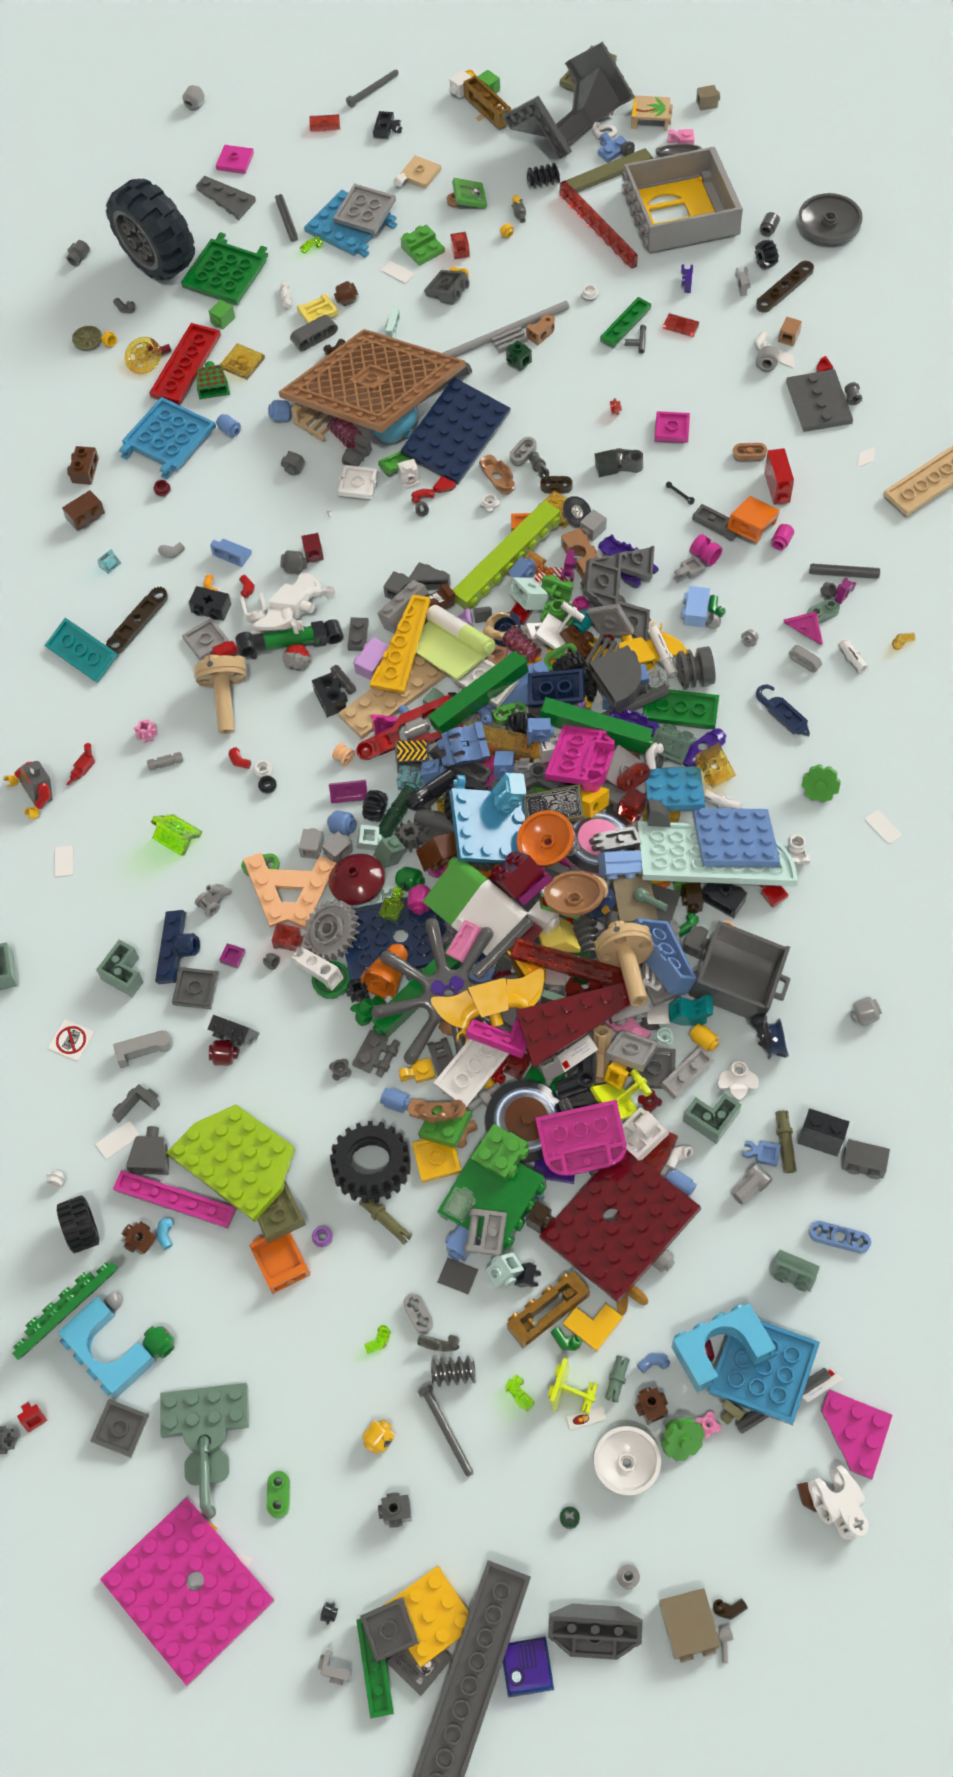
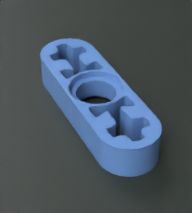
M822 1221L814 1222L809 1229L810 1238L817 1243L859 1254L867 1252L871 1246V1238L864 1232ZM820 1227L823 1233L821 1236H817V1232L813 1230H817ZM829 1230H832L829 1240L827 1239ZM841 1232L845 1235L846 1240L842 1243L837 1242L834 1234ZM850 1235H852V1240L854 1241L851 1242V1245H848ZM862 1238L865 1244L863 1247H859V1243L855 1241Z

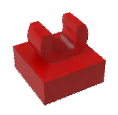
M518 602L515 603L510 611L519 616L521 625H525L532 614V610H525Z
M29 1401L21 1406L23 1412L17 1415L19 1422L28 1433L48 1421L39 1406L35 1404L31 1407Z

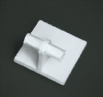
M565 601L560 607L569 613L564 621L561 622L548 613L534 635L553 649L566 643L559 633L568 627L565 624L570 617L573 616L580 622L585 617V615L577 611L575 606L572 607Z

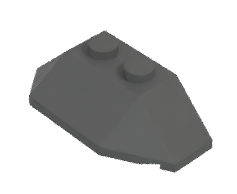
M570 1604L549 1613L548 1638L552 1642L554 1641L570 1657L617 1660L630 1652L634 1647L642 1644L643 1619L619 1606Z

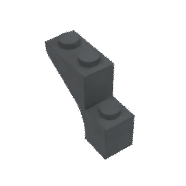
M419 562L409 577L403 573L393 571L383 588L385 597L391 600L412 580L424 584L427 591L440 590L441 586L446 583L450 587V574Z
M437 744L429 754L434 760L440 759L442 763L441 759L446 756V751L440 750ZM481 763L445 766L446 769L450 768L456 777L457 775H465L467 780H471L472 777L475 778V781L481 780L482 785L488 781V776L492 773L488 766Z

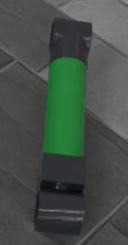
M330 619L324 623L323 620L311 622L310 626L304 627V631L298 630L299 634H294L293 629L258 634L241 632L235 637L240 656H250L251 659H257L259 651L286 648L298 644H313L314 647L325 646L326 641L329 644H337L343 640L344 636L339 621Z

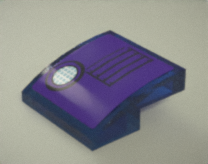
M546 1637L510 1642L503 1660L508 1698L554 1690Z

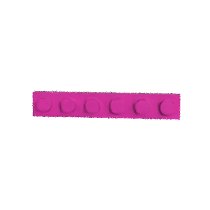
M123 1170L120 1171L113 1187L115 1192L227 1229L236 1211L235 1207Z

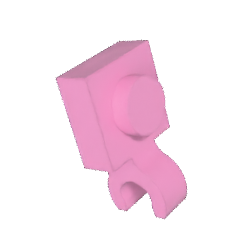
M673 129L668 130V135L671 136L667 137L668 143L678 142L679 144L694 145L693 129H679L678 133Z

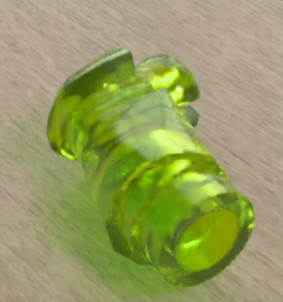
M514 1375L512 1380L509 1378L506 1383V1393L509 1392L519 1408L529 1411L535 1404V1401L520 1388L524 1380L520 1376Z

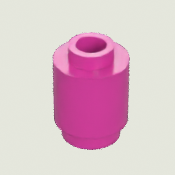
M780 524L772 537V546L775 549L783 550L789 545L794 535L792 526L789 524Z

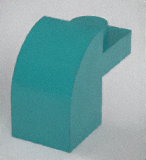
M707 994L695 1001L681 997L669 1004L670 1023L682 1026H696L698 1023L703 1025L707 1023V1018L713 1015V998Z

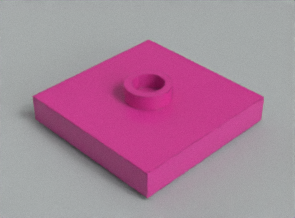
M224 144L216 164V170L246 174L254 154L253 148Z
M657 411L655 441L688 443L690 413Z

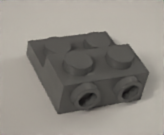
M440 270L425 288L424 292L426 296L439 297L441 302L454 303L456 299L461 297V293L469 287L470 281L466 272Z

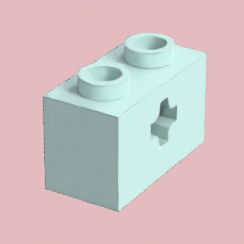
M513 577L509 594L525 610H544L548 593L532 578Z

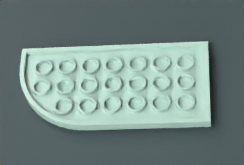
M637 821V832L642 842L639 846L642 859V880L797 886L798 879L794 861L785 847L777 840L775 841L780 858L779 867L702 866L694 823L670 822V827L648 826L647 821Z

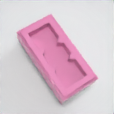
M464 920L445 954L463 963L482 928Z

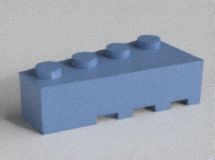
M636 918L633 923L648 926L653 940V951L650 957L645 960L669 994L686 995L697 978L669 922Z

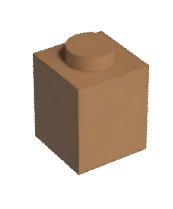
M786 317L780 329L778 342L794 346L800 334L802 321Z

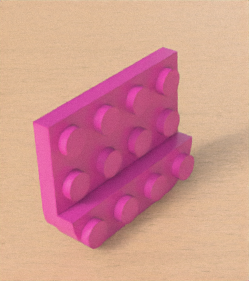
M563 725L545 772V780L582 785V791L598 792L605 783L615 754L614 740L607 736V732L603 730Z
M617 1100L535 1117L545 1163L557 1175L572 1176L609 1168L619 1164L625 1158L627 1142Z

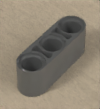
M322 315L293 331L290 340L300 351H305L333 336L337 332L338 326L328 315Z

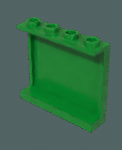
M482 1141L479 1142L471 1157L473 1156V1154L475 1153V1151L477 1150ZM470 1157L437 1212L443 1219H449L469 1230L471 1216H469L470 1209L507 1213L502 1253L504 1254L506 1249L510 1250L515 1241L513 1237L516 1232H520L526 1222L524 1218L532 1210L536 1203V1198L544 1193L547 1187L545 1177L518 1163L516 1174L513 1178L509 1177L506 1182L474 1162ZM479 1218L477 1236L479 1238H482L484 1218Z

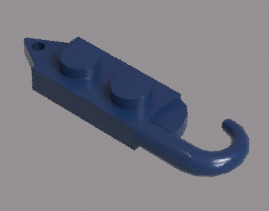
M764 684L757 688L756 698L790 732L805 736L810 735L807 725L808 720L783 697H773L768 700L762 694L764 689L774 691L775 688L773 686Z

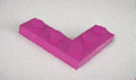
M472 1018L465 1035L466 1038L521 1059L526 1050L518 1018H516L510 1033Z

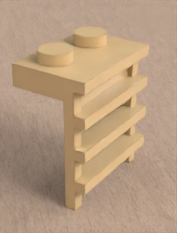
M297 403L291 408L294 425H299L303 431L307 430L310 435H315L318 440L324 441L326 439L324 435L339 420L341 422L345 421L333 416L317 432L332 415L324 414L309 427L323 412Z

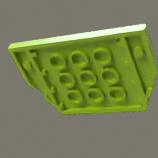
M235 1104L195 1122L166 1154L255 1222L283 1192L284 1181L287 1172L289 1173L290 1162L294 1157L295 1148Z

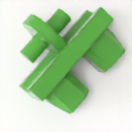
M551 574L550 576L544 575L542 577L541 587L548 593L550 600L558 598L569 602L574 583L568 580L565 582L560 581L557 576Z

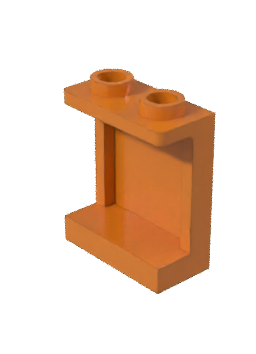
M749 496L731 513L727 529L758 543L762 532L770 524H776L780 510Z
M291 1233L270 1243H267L264 1236H260L249 1245L272 1295L310 1276V1272Z

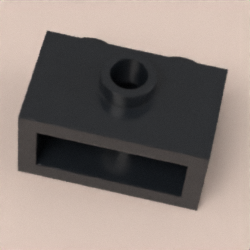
M707 883L702 890L703 902L734 919L746 901L747 892L742 887L733 884Z

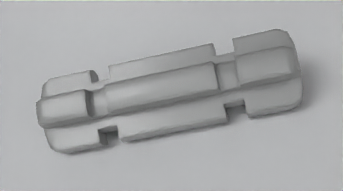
M176 752L172 756L169 754L157 757V760H154V758L147 760L148 769L154 770L158 766L159 768L173 765L174 762L176 764L183 762L182 753Z

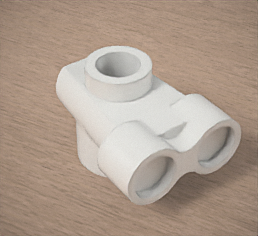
M793 835L788 838L789 854L795 865L810 864V856L806 853V841L801 835Z

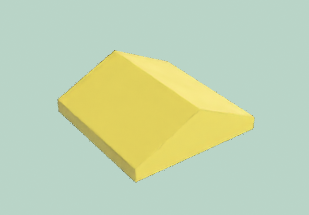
M559 917L560 923L555 930H552L549 935L542 932L538 937L543 951L573 953L581 951L571 922Z

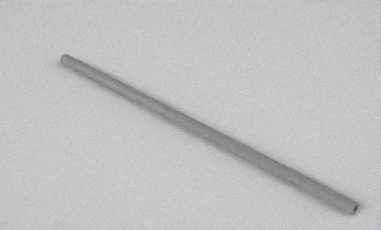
M564 301L447 350L443 354L452 357L460 355L492 341L491 338L517 327L523 328L538 322L543 315H554L569 308V303Z

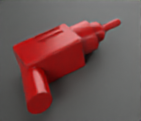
M90 743L84 745L83 754L73 764L74 768L70 772V780L66 785L80 779L94 765L95 759L92 755Z

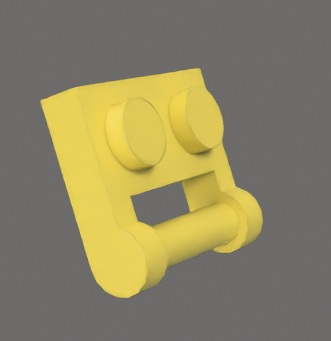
M326 294L307 304L296 306L298 313L302 315L307 323L322 315H328L330 318L338 315L337 308Z

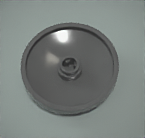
M823 193L807 199L802 204L799 210L798 224L802 232L812 240L826 244H837L850 240L859 232L863 216L860 207L852 199L840 194Z

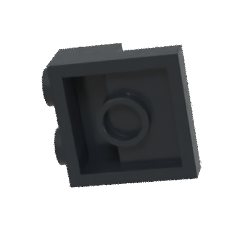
M216 1015L212 1016L207 1029L213 1032L212 1036L222 1040L224 1037H228L231 1039L230 1043L242 1046V1043L249 1045L251 1038L257 1040L259 1032Z

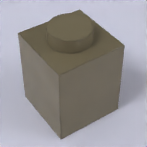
M715 85L697 88L696 102L700 111L718 107L720 92L717 91Z

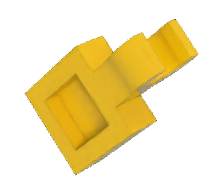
M430 1058L417 1061L411 1065V1068L399 1069L401 1082L415 1078L417 1084L436 1079Z

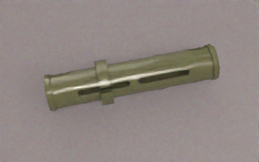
M779 1110L775 1112L778 1128L776 1134L779 1136L783 1172L794 1173L797 1172L792 1143L793 1129L790 1128L788 1110Z
M361 1198L359 1205L371 1214L373 1220H378L403 1245L408 1242L406 1238L408 1240L411 1239L412 1234L388 1214L383 1205L375 1203L373 1199H368V1203H362Z

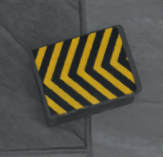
M427 740L395 742V760L398 774L421 773L422 762L429 760Z

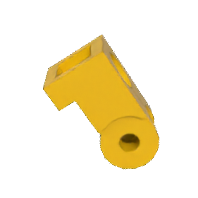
M613 1061L607 1068L604 1081L622 1090L627 1078L631 1076L630 1072L634 1069Z

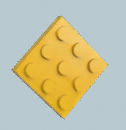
M439 1566L385 1603L388 1604L404 1597L420 1644L408 1650L419 1668L461 1639L469 1616V1611Z

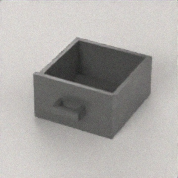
M718 921L709 937L696 974L697 980L693 984L689 996L698 999L706 994L710 995L713 998L714 1006L750 1019L755 1014L766 1015L771 1007L773 998L783 1001L791 979L782 975V971L790 946L785 947ZM779 980L784 982L782 993L776 992Z

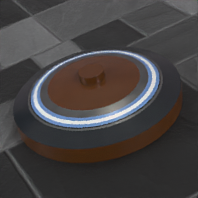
M530 1080L511 1082L500 1088L488 1103L484 1117L486 1134L493 1124L509 1133L512 1132L528 1142L529 1154L525 1160H520V1162L531 1163L544 1159L535 1117L562 1112L558 1104L560 1099L550 1088L541 1083Z

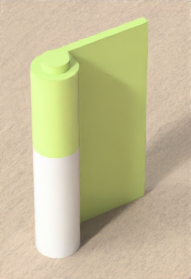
M433 605L428 609L426 616L428 622L423 627L416 654L458 681L494 651L495 641L440 606Z

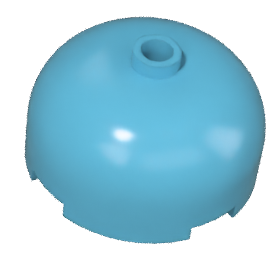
M417 407L412 408L382 433L375 430L371 432L380 441L387 444L396 443L404 436L408 438L413 432L412 427L418 418Z

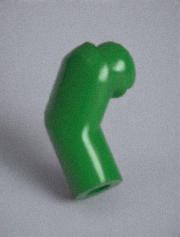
M710 595L708 610L720 618L723 617L726 610L722 606L717 605L718 596Z
M689 913L686 916L687 922L679 927L680 931L678 933L680 937L690 932L693 925L696 926L699 923V917L695 913Z
M560 1327L550 1332L558 1346L563 1350L576 1351L582 1344L579 1336L566 1337Z

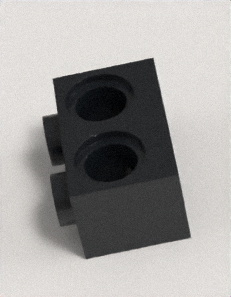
M332 673L311 680L313 690L326 717L335 715L346 708L347 696L345 692H341L340 682L338 678L334 679Z

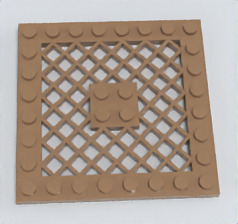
M363 329L281 389L279 397L382 433L450 378L459 373V371L466 367L465 360Z

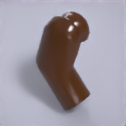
M808 1482L797 1484L802 1505L813 1512H817L809 1492Z

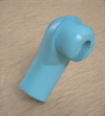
M162 1218L158 1222L155 1233L163 1250H167L172 1246L167 1236L168 1229H171L173 1226V1221L170 1218Z

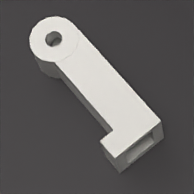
M300 947L291 957L292 962L297 967L324 983L330 990H333L344 978L337 966L303 947Z

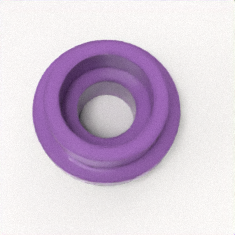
M320 1226L313 1231L312 1241L316 1246L326 1247L332 1242L333 1234L328 1227ZM324 1234L326 1239L319 1240V1236Z

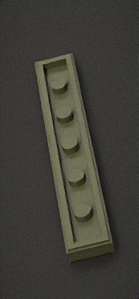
M644 148L565 180V186L572 194H575L621 175L624 171V164L653 159V157Z

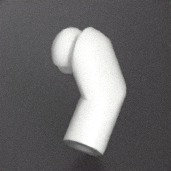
M653 743L645 754L647 770L656 769L655 757L663 752L664 747L662 744Z
M683 1145L673 1148L665 1166L675 1170L678 1161L693 1155L692 1147Z

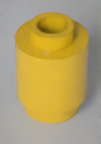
M698 1023L689 1033V1036L692 1037L691 1040L699 1047L702 1046L707 1052H713L719 1045V1037L705 1025L702 1026Z

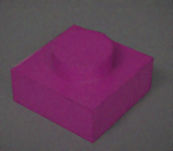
M227 943L219 959L220 963L238 969L246 953L245 949Z

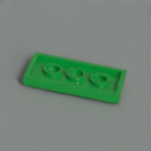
M669 689L668 695L644 705L643 714L648 717V721L715 729L719 695Z

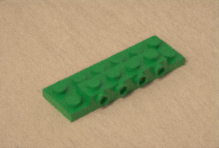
M105 1262L97 1270L98 1275L96 1277L91 1272L88 1274L83 1272L75 1279L77 1284L73 1288L67 1287L58 1295L61 1299L55 1304L50 1302L42 1310L44 1314L39 1319L36 1317L31 1319L25 1325L27 1329L24 1331L29 1338L27 1340L22 1338L13 1346L15 1351L12 1354L15 1358L20 1360L108 1280L118 1270L113 1262L109 1265Z

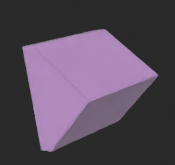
M467 608L457 617L474 627L471 611Z

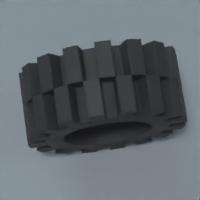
M572 651L571 654L568 652L565 656L562 655L552 665L553 671L581 669L583 666L588 667L582 653L579 651Z

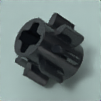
M356 978L351 984H347L349 990L346 991L347 997L351 996L352 1003L355 1001L361 1003L363 999H369L367 993L369 991L366 989L368 987L365 986L366 983L362 984Z

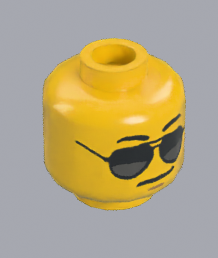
M381 1419L380 1422L373 1420L362 1435L363 1445L375 1454L379 1452L384 1453L395 1438V1434L391 1430L393 1426L384 1419Z

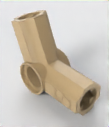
M599 1025L594 1028L593 1042L598 1048L595 1051L596 1083L598 1084L606 1083L604 1077L609 1062H611V1060L605 1059V1053L611 1045L612 1035L611 1029L607 1025Z

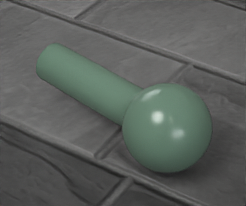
M637 888L633 892V898L638 903L646 902L664 912L668 908V904L648 895L647 890L644 888Z

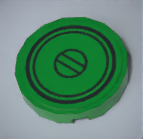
M328 961L339 968L344 977L343 980L333 990L328 989L324 983L313 976L311 981L314 990L319 996L325 999H335L346 993L348 990L347 984L351 983L349 971L343 964L337 961Z

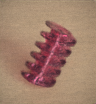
M334 417L327 424V428L343 445L350 449L355 448L354 439L357 434L362 435V433L353 423Z
M513 626L505 632L502 639L503 644L512 652L516 651L519 655H524L528 664L535 661L541 654L542 649L537 647L536 643H532V640L526 634H523L521 629L517 630L518 627Z

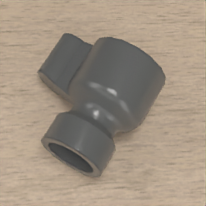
M82 240L72 243L67 249L69 253L66 257L67 261L71 265L76 266L80 259H84L90 252L88 244Z

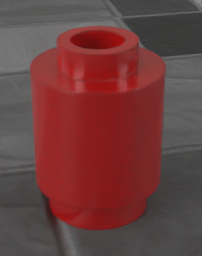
M233 640L230 642L225 641L212 647L213 651L210 652L211 655L235 656L238 654Z

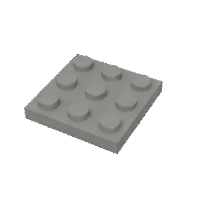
M354 183L334 215L333 220L335 223L376 235L396 202V196Z

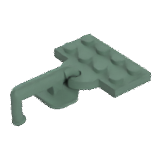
M247 1383L160 1393V1436L162 1438L183 1436L185 1444L193 1451L184 1463L185 1479L190 1485H199L200 1508L203 1516L207 1519H212L216 1515V1509L210 1503V1484L223 1482L229 1475V1458L219 1448L226 1440L228 1430L249 1428Z

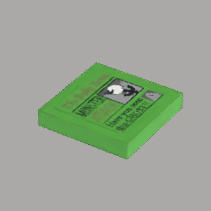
M453 178L452 185L456 204L486 208L487 202L483 183Z

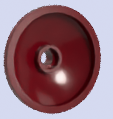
M362 853L352 854L341 859L331 870L328 880L329 889L338 901L341 900L348 905L363 904L372 900L381 891L385 882V872L381 863L375 857Z

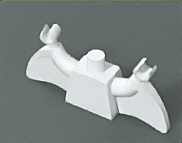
M301 572L293 586L284 584L269 600L268 613L253 624V629L281 630L293 627L294 634H299L298 630L304 631L302 621H296V619H299L304 612L312 613L314 611V603L309 602V599L321 596L322 594H325L327 599H332L335 597L334 588L331 585H327L324 589H321V583L318 579L306 572Z

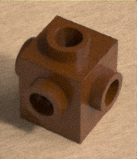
M140 1221V1223L128 1224L121 1233L123 1235L121 1241L125 1243L123 1246L125 1249L132 1253L136 1251L142 1255L147 1252L157 1236L149 1231L151 1228Z
M647 1387L639 1391V1395L636 1398L637 1403L634 1406L639 1417L643 1416L647 1425L667 1417L668 1410L665 1405L668 1402L663 1392L659 1393L657 1387L654 1389Z

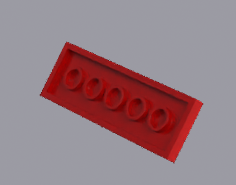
M190 323L149 392L150 397L156 399L163 397L180 405L196 379L198 369L203 367L221 336L220 330Z

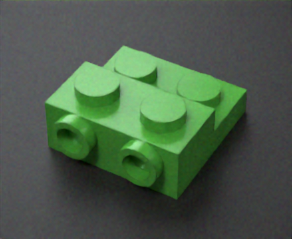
M427 224L417 226L415 231L407 232L401 238V248L419 266L445 252V247L436 239L435 233Z
M493 1124L471 1159L507 1182L509 1177H514L518 1170V1163L520 1160H525L530 1150L528 1149V1142L512 1132L509 1133Z

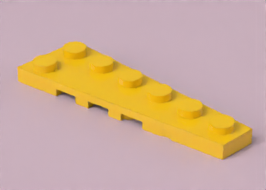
M412 595L397 626V630L390 640V645L387 651L384 652L383 659L370 681V688L405 694L429 609L430 597Z

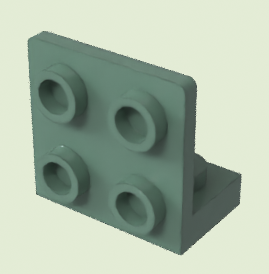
M672 724L662 725L657 728L653 736V743L662 744L664 747L663 752L659 755L683 764L690 746L697 741V738L693 737L694 734L691 732L676 730L677 727Z
M780 1250L770 1275L774 1276V1279L781 1283L788 1282L793 1284L800 1291L806 1292L807 1290L811 1292L820 1266Z

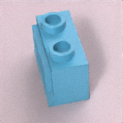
M505 773L493 788L494 803L498 812H513L527 795L524 774Z

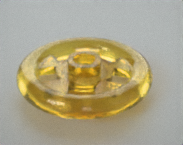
M139 337L128 345L124 355L125 364L134 373H148L158 365L161 358V349L154 339ZM150 345L154 348L151 352L147 349ZM131 354H135V360H131ZM152 356L153 360L151 361V363H148L150 357ZM141 363L143 366L137 367V364Z

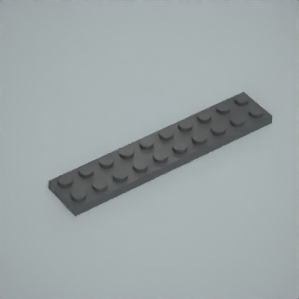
M487 1560L414 1777H465L531 1576Z

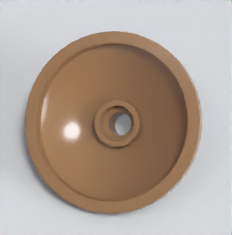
M570 871L559 874L544 889V899L547 906L552 911L565 916H580L589 913L600 905L604 897V888L601 881L594 875L582 871Z

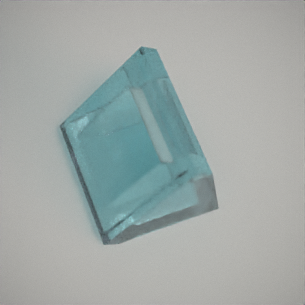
M112 549L98 559L99 567L107 574L121 564Z

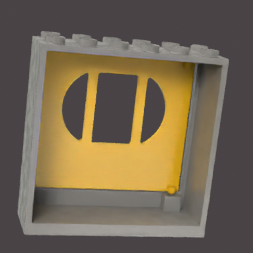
M715 146L624 164L622 193L626 195V203L630 205L631 215H634L635 225H638L639 235L643 237L644 247H647L649 253L740 234L743 208ZM660 196H674L680 198L677 200L648 205L653 199ZM684 204L689 214L688 217L654 223L650 211Z

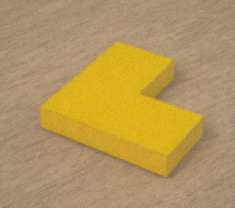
M605 1304L592 1320L575 1307L564 1321L563 1326L574 1335L579 1336L584 1343L597 1352L621 1322L623 1316Z

